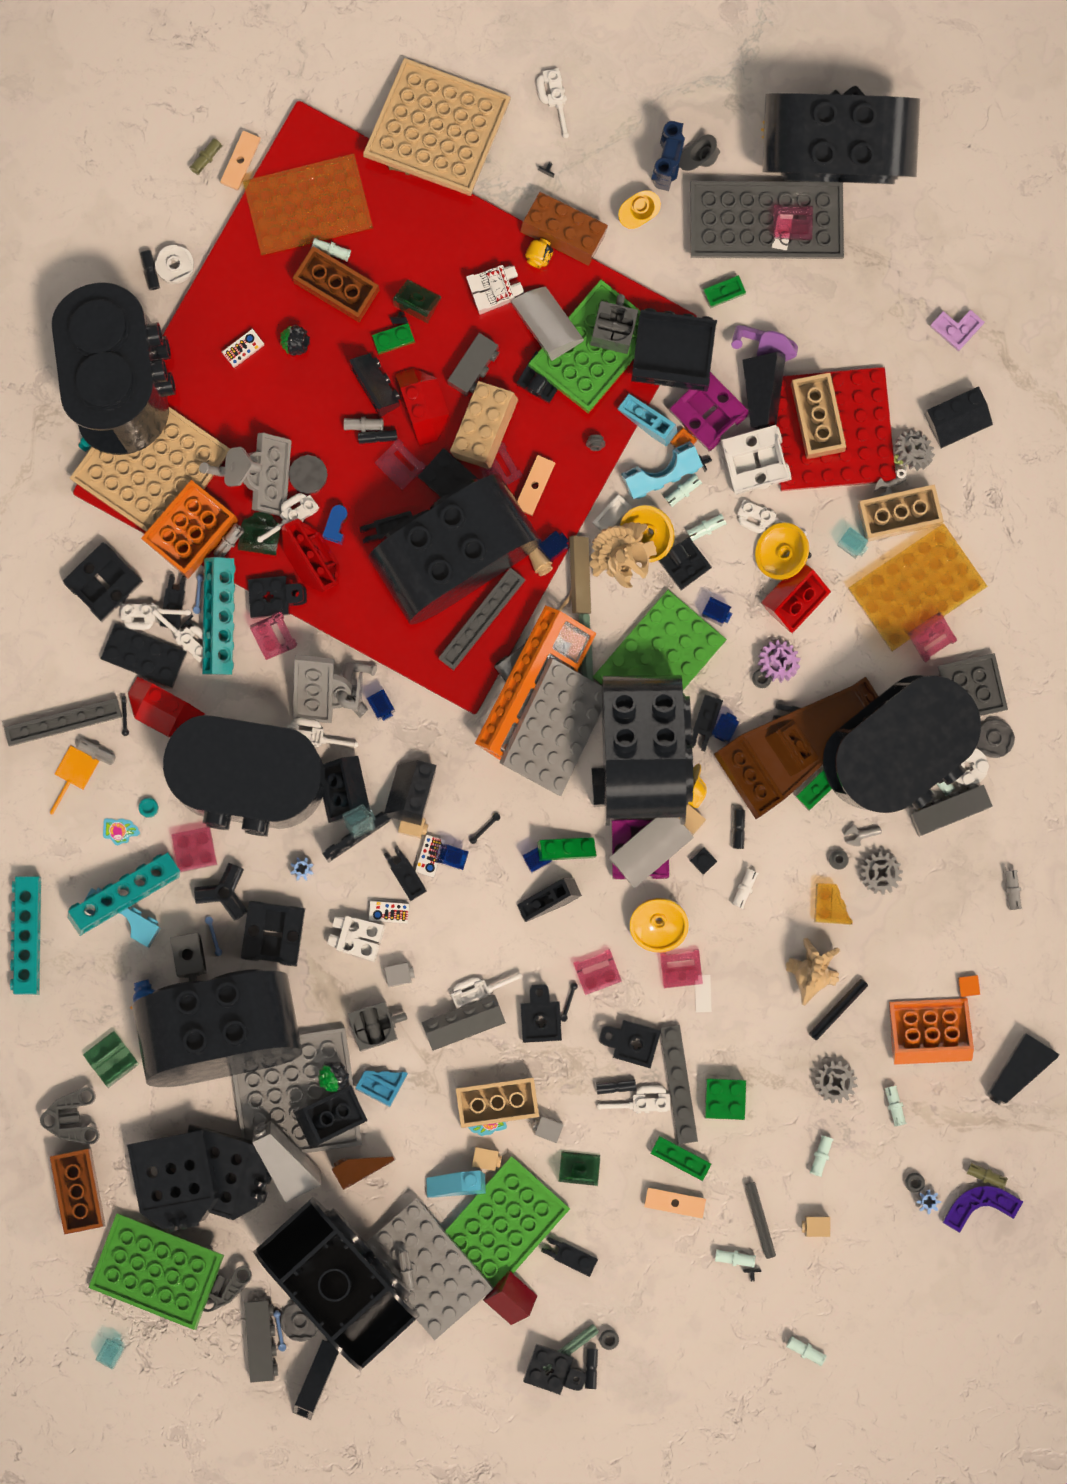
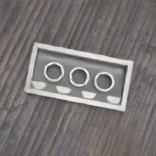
M546 287L528 291L511 300L515 311L551 361L584 341Z
M678 817L655 818L609 857V860L635 889L694 837L684 825L680 824Z

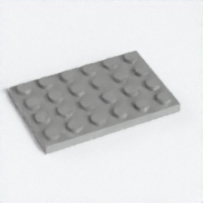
M549 658L499 763L561 796L602 711V686L557 660Z
M417 1198L366 1242L400 1281L397 1253L404 1250L409 1252L411 1268L414 1270L412 1275L415 1286L414 1290L409 1291L411 1293L408 1297L409 1302L420 1315L416 1320L434 1340L494 1289Z

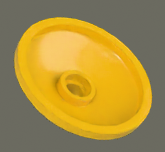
M640 505L632 508L623 516L619 526L630 522L647 524L648 528L643 532V537L640 541L642 543L653 541L657 555L649 556V563L658 561L669 553L674 543L675 533L671 520L662 510L651 505ZM649 528L653 530V534L649 533Z
M791 523L775 524L769 527L757 542L755 549L757 566L763 574L772 579L784 580L791 578L805 565L809 555V542L805 533L796 525Z
M653 898L644 901L634 910L630 919V932L635 942L642 948L652 952H666L676 948L684 941L688 933V918L683 908L676 902L665 898ZM660 917L662 920L657 921L656 918Z

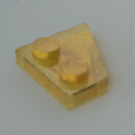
M816 883L815 923L853 924L852 919L847 913L845 902L840 896L837 884Z

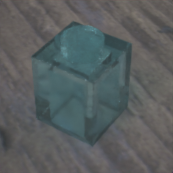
M851 527L837 544L838 547L855 559L858 555L862 557L869 548L866 546L868 540Z
M363 804L342 814L346 828L354 839L375 829L373 822L375 816L372 810H367Z
M116 1337L112 1339L107 1338L95 1360L110 1369H114L126 1349L123 1346L124 1342Z

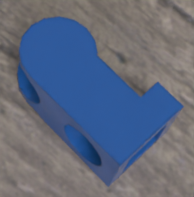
M336 505L332 508L323 533V539L342 545L344 535L340 534L343 523L348 519L347 509L344 506Z

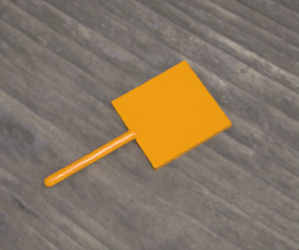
M70 745L55 772V775L67 782L53 805L50 814L55 812L70 783L84 790L99 760L92 759L91 756Z

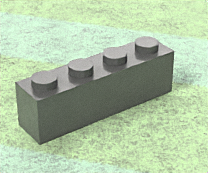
M977 783L967 787V792L961 794L960 791L950 794V798L943 801L942 798L932 801V806L925 808L923 806L918 810L916 808L913 809L914 813L910 817L918 836H923L991 808L993 805L985 786H978Z
M492 995L422 1022L432 1051L506 1022L496 996Z
M269 1300L245 1302L250 1383L274 1381L275 1376H278V1364H274V1356H277V1347L272 1342V1336H275V1324H271V1316H274V1306L270 1304Z

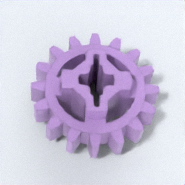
M779 640L774 644L769 642L767 647H763L762 652L758 656L761 659L758 665H763L760 671L767 673L765 675L766 678L771 676L773 682L776 678H778L780 683L783 682L784 678L789 681L791 676L794 677L797 673L796 671L800 668L798 663L801 659L796 657L798 651L793 652V645L787 647L786 641L782 645Z

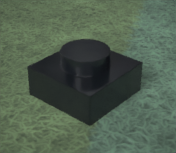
M703 848L690 862L704 875L717 863V860Z

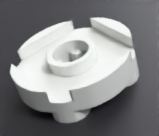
M169 245L158 253L155 268L160 278L168 284L182 283L194 271L192 255L184 247ZM172 260L180 262L177 269L169 267L172 264Z
M975 749L972 755L961 764L965 768V762H972L973 771L967 770L955 781L960 785L970 786L980 783L987 775L989 768L987 758L980 750Z

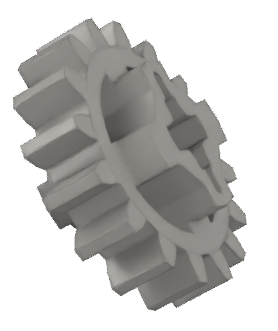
M912 430L908 433L904 431L895 440L896 443L893 445L896 448L894 454L899 455L897 460H902L903 466L909 465L910 470L915 467L916 471H919L920 468L924 470L933 461L932 458L935 454L932 451L934 447L929 446L931 441L925 440L926 435L921 437L919 436V431L914 434Z
M881 852L878 853V857L872 854L871 861L867 858L865 859L867 866H861V869L865 870V872L860 874L861 877H865L862 883L869 884L867 890L874 888V894L881 890V894L884 895L886 889L891 893L892 886L898 887L896 881H902V878L898 876L903 873V870H898L901 863L895 864L896 857L890 859L889 853L885 857L882 856ZM880 860L886 861L884 865H878L875 862ZM887 867L884 873L886 877L882 876L881 878H878L876 880V878L878 877L877 875L879 874L877 870L881 871L882 869ZM891 867L894 869V878L890 875ZM869 868L873 872V878L871 880L869 877ZM879 882H885L886 884H889V885H887V886H878L877 884H878Z
M831 1061L830 1067L824 1064L825 1070H818L817 1072L820 1074V1077H815V1080L819 1081L815 1088L821 1089L818 1094L825 1095L823 1100L826 1101L828 1098H831V1103H834L835 1099L842 1103L843 1097L849 1100L848 1094H855L852 1087L858 1086L853 1083L857 1077H852L851 1075L854 1069L848 1071L849 1065L846 1064L843 1067L841 1061H838L837 1065ZM832 1069H840L844 1073L841 1075L835 1074ZM826 1074L828 1077V1082L824 1086L823 1079ZM833 1077L835 1079L840 1078L839 1087L832 1086ZM849 1078V1086L846 1090L844 1087L845 1080ZM836 1090L840 1095L836 1096L828 1092Z

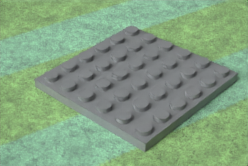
M345 1028L300 1034L303 1053L295 1060L271 1068L233 1075L241 1138L253 1141V1130L262 1122L268 1123L272 1121L304 1154L362 1145L360 1126L358 1125L324 1143L310 1148L294 1115V1112L336 1093L335 1091H326L325 1088L319 1086L318 1075L324 1062H341L345 1066L347 1073H349V1079L344 1088L351 1085L354 1090Z

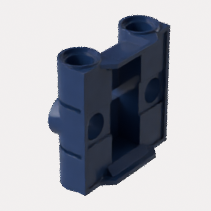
M669 121L663 128L660 140L663 151L661 158L654 165L651 178L654 186L658 189L669 191L671 182L677 179L680 168L679 162L685 137L682 134L684 123Z

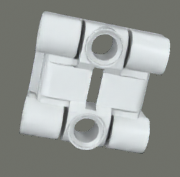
M776 425L722 440L732 486L736 495L752 491L753 489H766L773 485V483L778 484L792 480L788 463L784 461L780 443H783L779 427ZM756 438V445L753 447L748 446V441ZM756 452H758L761 464V468L757 469L753 454ZM760 475H766V480L763 483H757V478Z

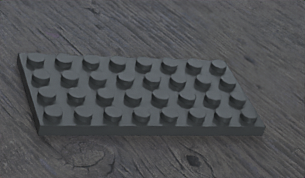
M691 181V258L843 259V183ZM778 212L793 215L791 230L787 232L790 233L788 244L783 243L781 240L782 234L786 233V231H783L779 236L780 243L788 246L787 250L772 248V244L775 241L774 233Z

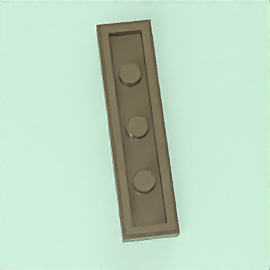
M570 536L572 613L591 614L589 537Z

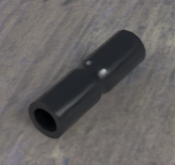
M150 250L143 251L140 255L148 288L150 291L160 288L152 252Z
M397 430L358 432L359 444L397 441Z
M734 810L733 849H744L746 810Z
M635 1079L596 1083L597 1095L636 1091Z
M586 1348L587 1369L585 1371V1389H597L598 1349Z

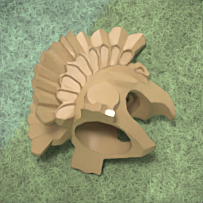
M630 522L622 526L615 525L603 529L592 541L594 544L592 548L595 550L591 554L593 560L590 561V567L593 568V576L598 577L603 571L607 570L606 573L610 577H615L617 582L625 588L633 587L630 583L633 576L631 569L643 579L646 578L649 556L657 555L653 541L647 543L640 541L643 537V532L648 528L647 524ZM636 563H641L642 567H639Z
M803 938L806 960L799 961L789 958V962L786 963V971L795 975L801 994V1002L804 1006L821 989L827 985L836 986V982L839 981V973L829 970L827 967L831 959L840 952V949L837 947L819 956V952L808 938Z

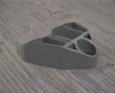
M85 1087L57 1099L41 1115L40 1123L42 1127L60 1139L84 1144H95L98 1142L100 1134L95 1127L62 1129V1125L80 1123L79 1111L60 1113L61 1109L91 1105L96 1099L95 1091ZM86 1090L92 1094L89 1102H84L81 1099L82 1092ZM52 1115L55 1122L52 1126H47L44 1123L45 1116ZM88 1130H93L96 1133V1138L93 1141H88L85 1138V1133Z
M245 1266L238 1267L234 1271L231 1280H229L222 1297H219L226 1278L217 1274L209 1295L213 1299L214 1305L211 1309L204 1308L203 1311L212 1312L231 1303L252 1279L251 1270ZM241 1269L247 1270L249 1274L245 1281H241L237 1277Z

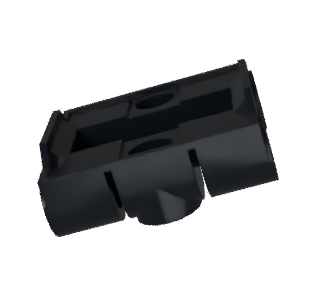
M103 542L63 580V584L74 595H77L101 622L114 611V608L116 609L124 604L130 596L129 594H132L143 583L140 577ZM88 565L95 566L92 573L85 572V568ZM98 576H101L110 586L108 590L96 579ZM121 592L122 596L119 600H112L113 593Z
M249 901L241 959L250 961L264 960L297 967L306 909ZM252 926L259 927V934L257 936L249 934V929ZM265 930L283 933V936H267L264 935ZM291 931L298 933V939L294 942L288 940V934Z

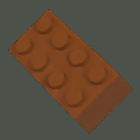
M539 192L523 221L521 233L536 240L543 238L551 243L550 246L589 266L605 237L608 225Z
M314 246L293 277L294 284L357 322L361 321L379 292V285Z
M84 1149L50 1156L64 1235L105 1227L92 1150Z

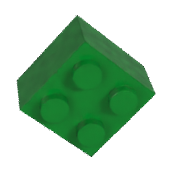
M706 1079L704 1119L745 1120L746 1080Z

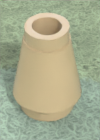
M538 547L529 554L535 573H538L539 576L546 575L553 569L551 566L552 562Z

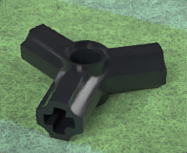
M228 863L219 885L194 887L195 903L221 902L234 921L240 919L247 913V909L234 891L244 869ZM224 887L228 888L229 895L226 898H221L219 891Z

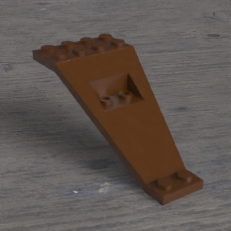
M864 677L846 689L738 736L714 753L717 761L755 819L761 817L785 800L823 765V751L829 737L875 700L878 694L867 677Z

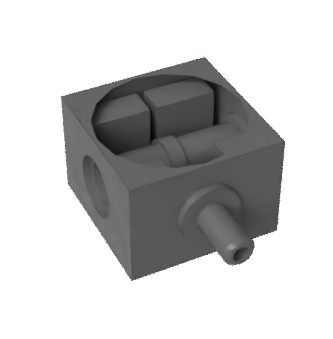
M619 294L617 296L616 304L600 301L590 342L591 346L628 354L638 310L623 306L624 295Z
M199 933L170 937L177 977L189 978V981H197L196 976L207 973L201 935ZM187 951L193 952V957L190 960L185 959Z
M386 1002L348 1013L360 1052L398 1040L395 1023L408 1019L405 1012L392 1016V1013H389Z

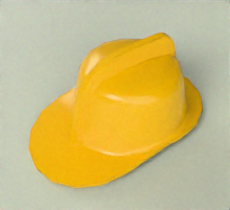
M648 190L634 194L619 209L618 217L620 223L628 229H635L651 220L660 210L661 202L656 193Z
M699 763L693 767V802H688L693 808H698L707 794L706 784L699 777L701 772V764Z

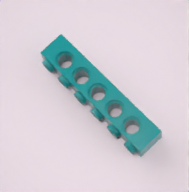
M204 558L202 674L232 675L234 668V558Z
M168 852L164 855L159 854L149 864L146 865L144 863L137 867L136 871L132 874L127 873L120 877L119 881L115 884L110 883L102 889L103 891L98 894L92 893L81 904L75 903L69 908L67 918L79 936L178 879L180 877V869ZM158 870L161 875L154 876L151 872ZM142 880L145 884L138 886L135 884V881ZM126 890L128 894L122 896L118 893V891ZM107 899L111 901V904L103 905L101 901ZM87 909H91L95 913L93 915H87L85 911Z
M15 877V881H12V893H15V901H12L11 905L12 912H15V920L11 921V931L14 932V940H11V951H14V959H11L10 964L11 971H14V979L10 980V990L15 995H40L41 878ZM24 892H30L31 894L28 902H23L21 899ZM29 911L30 919L23 922L21 919L22 913ZM26 930L29 931L30 938L27 941H22L21 933ZM24 950H28L30 953V957L26 961H23L20 957L21 952ZM27 969L30 976L27 980H22L20 973Z

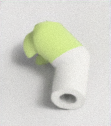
M895 454L894 463L899 464L897 476L904 478L907 474V464L903 466V461H898L899 455Z

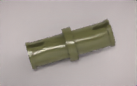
M213 138L204 151L201 150L199 152L200 156L189 167L190 170L199 175L205 166L213 161L212 158L220 148L223 147L221 143Z
M972 1162L967 1171L968 1175L983 1180V1183L986 1184L988 1182L1001 1189H1004L1008 1180L1007 1177L992 1172V1169L988 1168L987 1170Z

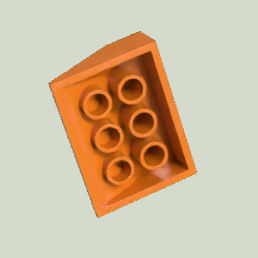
M191 480L141 539L189 579L203 563L204 558H207L221 542L222 537L226 536L233 525L238 522V519Z
M967 998L889 1002L894 1065L972 1061L974 1045Z

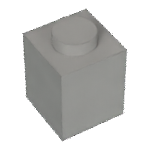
M408 963L385 967L388 987L412 983L411 979L415 978L413 966L409 967Z
M541 1117L540 1120L536 1119L532 1130L536 1131V1136L557 1143L563 1124Z

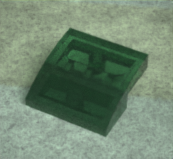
M115 1031L83 1054L107 1088L111 1087L139 1065Z

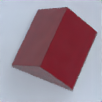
M509 1270L495 1285L494 1289L486 1295L483 1301L510 1325H513L530 1316L537 1295Z

